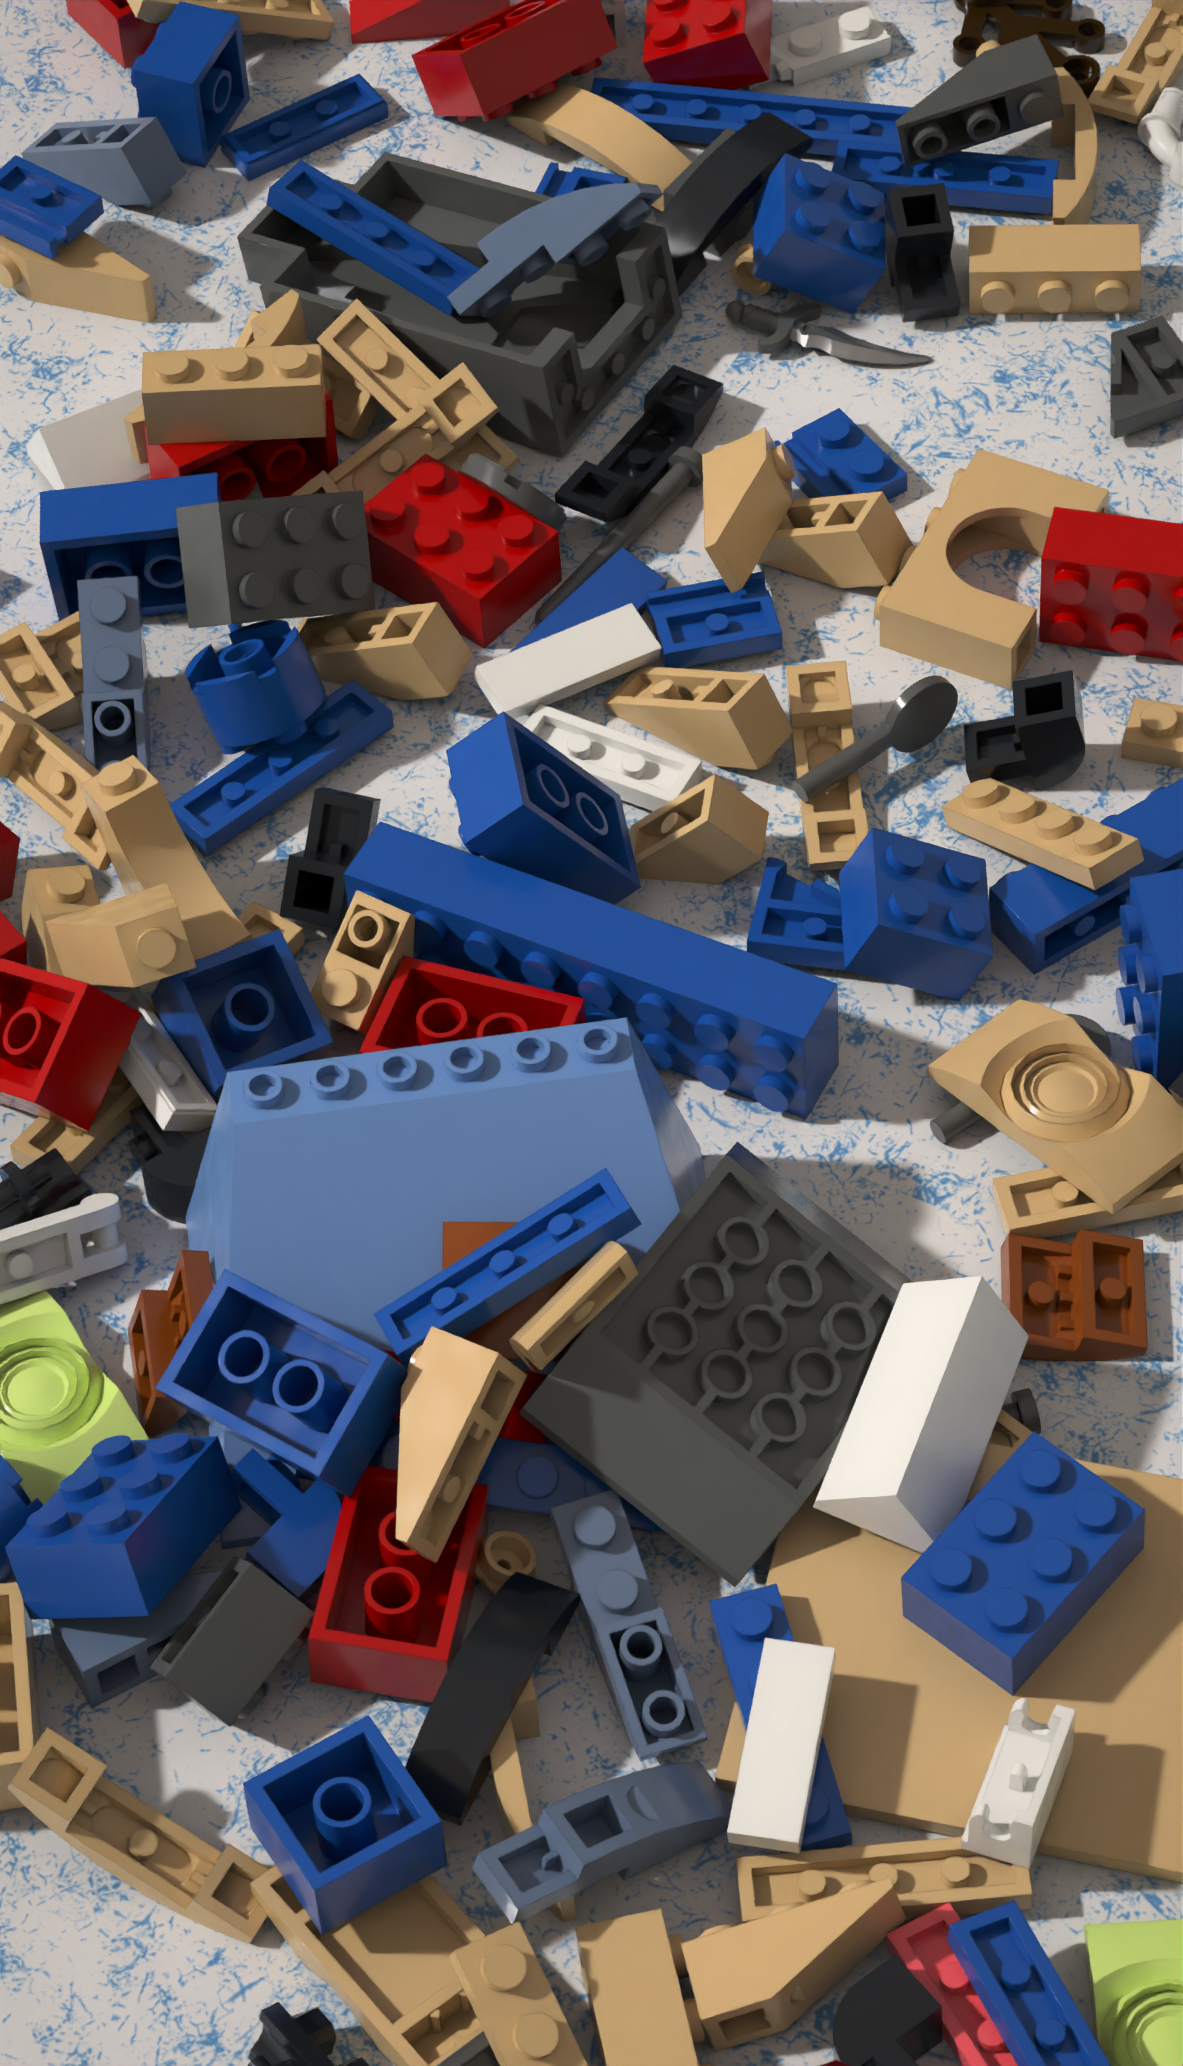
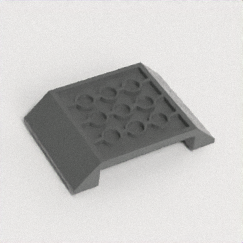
M739 1142L724 1156L635 1266L639 1274L589 1323L518 1413L734 1587L748 1573L827 1473L903 1283H913L912 1280Z

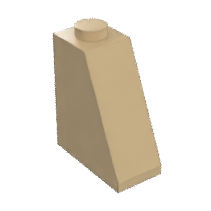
M167 883L45 921L63 976L86 982L90 985L135 988L197 968L177 905Z

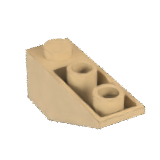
M891 1877L876 1882L872 1880L853 1882L843 1887L838 1894L807 1904L802 1902L787 1903L775 1908L768 1916L737 1926L732 1924L717 1925L704 1931L699 1938L680 1943L699 2016L715 2051L724 2050L786 2030L886 1938L887 1933L895 1930L902 1924L906 1917Z

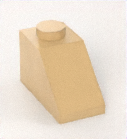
M712 775L631 825L630 841L639 879L719 885L741 871L750 870L762 859L766 849L765 835L769 812L718 775Z

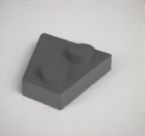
M1160 316L1111 333V436L1116 439L1183 416V343L1165 318Z

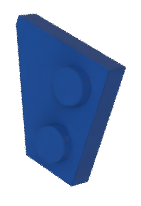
M768 857L747 938V952L779 963L845 970L841 899L838 889L819 879L809 886L787 874L786 862L778 858Z

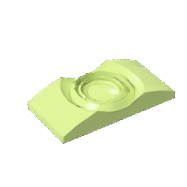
M46 1290L0 1305V1455L23 1479L19 1485L28 1495L31 1502L38 1497L44 1505L59 1489L61 1481L75 1472L91 1454L92 1448L100 1441L119 1435L128 1436L131 1440H149L119 1387L100 1370L85 1348L66 1312Z
M1183 1919L1084 1925L1095 2039L1110 2065L1183 2066Z

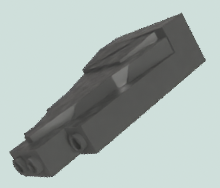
M387 152L382 154L355 185L335 180L480 269L488 263V260L477 246V242L521 212L553 198ZM268 205L237 236L249 281L261 284L260 290L265 309L291 289L300 294L308 340L319 344L316 339L358 299L438 379H442L463 362L499 409L485 424L494 434L505 440L563 457L683 317L666 228L642 222L628 231L621 229L607 241L609 245L607 252L589 265L558 264L552 258L554 266L549 272L531 283L524 281L510 293L512 297L510 304L489 318L459 315L457 311L448 316Z

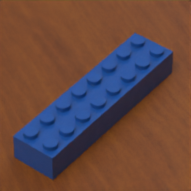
M383 822L377 824L344 873L348 908L356 890L415 916L413 958L584 998L586 1023L627 1017L657 1069H669L699 1080L714 1090H726L757 1101L769 1110L776 1112L784 1111L807 1119L839 1065L837 983Z

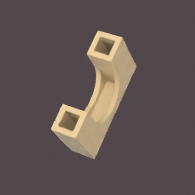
M978 449L966 470L960 468L955 473L950 485L948 498L941 508L934 507L930 512L925 525L924 536L917 547L909 546L900 564L899 575L892 586L885 585L877 597L874 607V618L880 620V646L1012 690V682L1018 680L1036 650L1037 608L974 588L961 580L954 573V570L968 558L990 550L1013 549L1042 557L1054 507L1108 514L1109 490Z

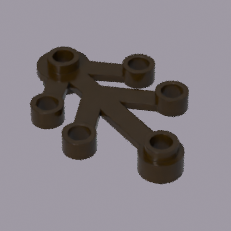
M954 0L957 9L965 14L961 34L953 40V61L957 66L964 68L976 58L977 49L985 43L982 34L988 18L1000 28L998 42L1001 46L1037 34L1053 67H1063L1075 79L1088 100L1100 80L1101 69L1099 63L1086 55L1066 57L1046 40L1072 41V46L1077 52L1088 55L1098 53L1104 48V24L1099 20L1091 18L1079 21L1071 20L1073 0ZM1014 10L1040 11V17L1021 16Z

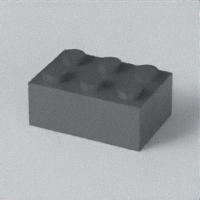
M363 490L220 501L176 508L189 629L375 610Z

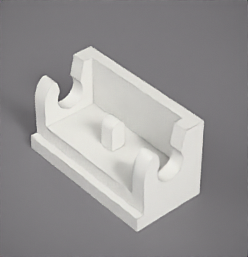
M1021 1698L1014 1702L1008 1718V1725H1004L963 1833L960 1848L1030 1869L1073 1752L1076 1709L1057 1704L1048 1724H1042L1032 1720L1027 1715L1029 1703L1025 1698Z

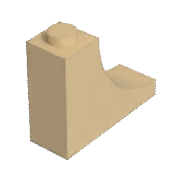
M134 755L121 762H115L106 766L98 775L80 784L82 793L125 894L129 895L167 883L177 905L194 961L253 939L252 934L228 906L201 865L185 837L159 781Z

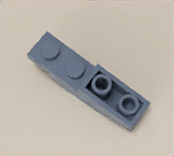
M605 184L572 191L533 206L501 224L476 243L488 260V263L448 295L447 298L459 315L489 318L510 304L512 301L510 293L524 281L531 283L549 272L554 266L552 258L558 264H580L581 266L589 265L599 259L609 249L607 241L621 229L628 231L645 221L652 213L649 206L659 199L663 193L657 185Z
M138 576L77 580L84 687L82 710L85 759L98 771H101L112 763L121 762L134 755L151 773L146 645L143 640Z
M612 1489L551 1508L550 1519L571 1577V1591L580 1594V1603L577 1608L611 1698L640 1762L707 1741L708 1735L663 1607L658 1608L619 1494Z
M681 1762L656 1766L603 1782L543 1808L536 1825L479 1852L472 1869L511 1924H514L616 1873L625 1881L727 1830L732 1804L700 1762Z

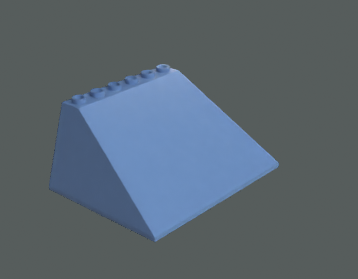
M626 1017L227 1072L185 1219L189 1250L208 1251L213 1288L223 1270L227 1269L378 1349L394 1351L374 1314L442 1271L443 1222H520L599 1171L607 1168L642 1225L615 1241L628 1252L636 1266L706 1180L701 1149ZM509 1360L520 1370L533 1372L522 1360ZM550 1361L541 1371L538 1369L535 1373L549 1375L559 1361ZM208 1422L209 1437H219L231 1475L234 1466L252 1448L266 1460L272 1457ZM547 1436L545 1437L546 1445L558 1446ZM285 1464L295 1475L296 1469ZM297 1478L299 1481L297 1489L304 1494L315 1481ZM335 1491L342 1506L344 1495ZM239 1498L242 1508L220 1533L222 1549L254 1545L271 1526ZM488 1508V1512L500 1510V1509Z

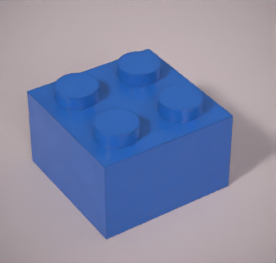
M180 1L167 21H162L159 24L155 38L146 52L136 58L131 71V83L137 92L139 105L137 118L157 117L182 163L203 168L207 166L220 146L219 137L230 131L249 102L250 94L239 15Z
M785 153L753 198V276L854 314L886 270L885 192L874 189L867 183L854 181L826 170L814 162H806Z
M872 827L839 872L844 969L959 1001L993 958L986 860Z
M280 929L195 960L197 968L161 979L150 996L167 1033L217 1105L227 1072L322 1059L334 1043Z
M369 1715L243 1783L252 1831L321 1935L447 1866L442 1820Z

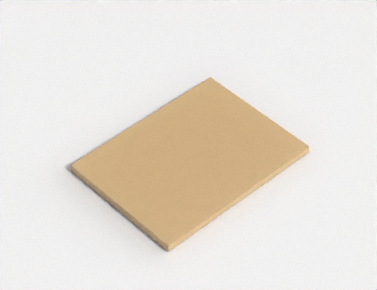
M988 1443L964 1507L1018 1448ZM1074 1459L1145 1509L1144 1548L1012 1696L903 1616L901 1577L922 1553L814 1508L813 1505L825 1478L824 1475L800 1509L778 1534L765 1586L777 1584L794 1642L835 1647L836 1662L822 1736L846 1815L954 1837L963 1836L1004 1725H1008V1718L1014 1702L1025 1698L1029 1703L1027 1715L1032 1720L1042 1724H1048L1055 1706L1059 1704L1076 1709L1073 1752L1036 1853L1183 1883V1479ZM736 1699L715 1775V1783L720 1789L735 1792L746 1737Z

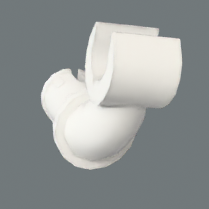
M1168 87L1159 92L1158 99L1151 113L1142 117L1138 125L1137 134L1140 141L1149 148L1151 153L1170 168L1169 176L1171 180L1183 187V141H1179L1181 138L1180 126L1183 122V91L1179 88Z

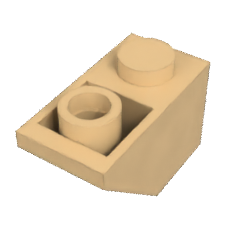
M356 890L311 991L312 998L320 1014L362 1033H368L403 956L413 958L414 915Z

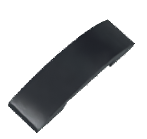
M768 112L748 123L729 137L705 159L682 185L654 224L666 228L679 297L707 266L703 252L765 183L783 155L786 153L801 159L814 144L812 137Z
M673 364L644 396V415L598 465L584 461L555 493V503L603 522H611L627 516L670 470L668 464L670 456L681 446L693 447L717 406L723 393V383Z
M516 1571L493 1596L470 1630L434 1697L405 1766L441 1819L462 1826L492 1769L490 1753L542 1655L552 1656L580 1603V1594Z

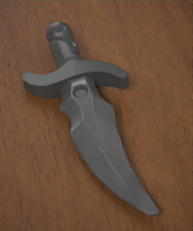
M734 300L727 305L725 310L726 316L730 321L742 322V325L772 334L769 337L758 340V352L761 354L781 352L793 340L800 343L804 348H818L832 356L866 363L902 365L931 360L926 355L907 353L864 341L833 327L816 326L807 323L820 318L821 306L819 304H801L790 308L784 313H778L753 304L745 305L739 300Z

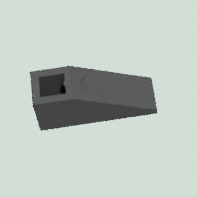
M1037 34L984 51L895 121L905 168L1064 117L1057 73Z

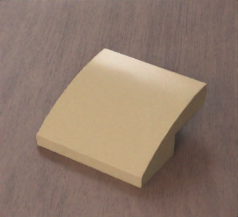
M79 611L35 635L26 621L1 634L0 694L6 704L47 730L82 723V693H84Z
M608 1241L509 1340L515 1354L534 1373L538 1369L541 1371L639 1274L628 1252L619 1243Z

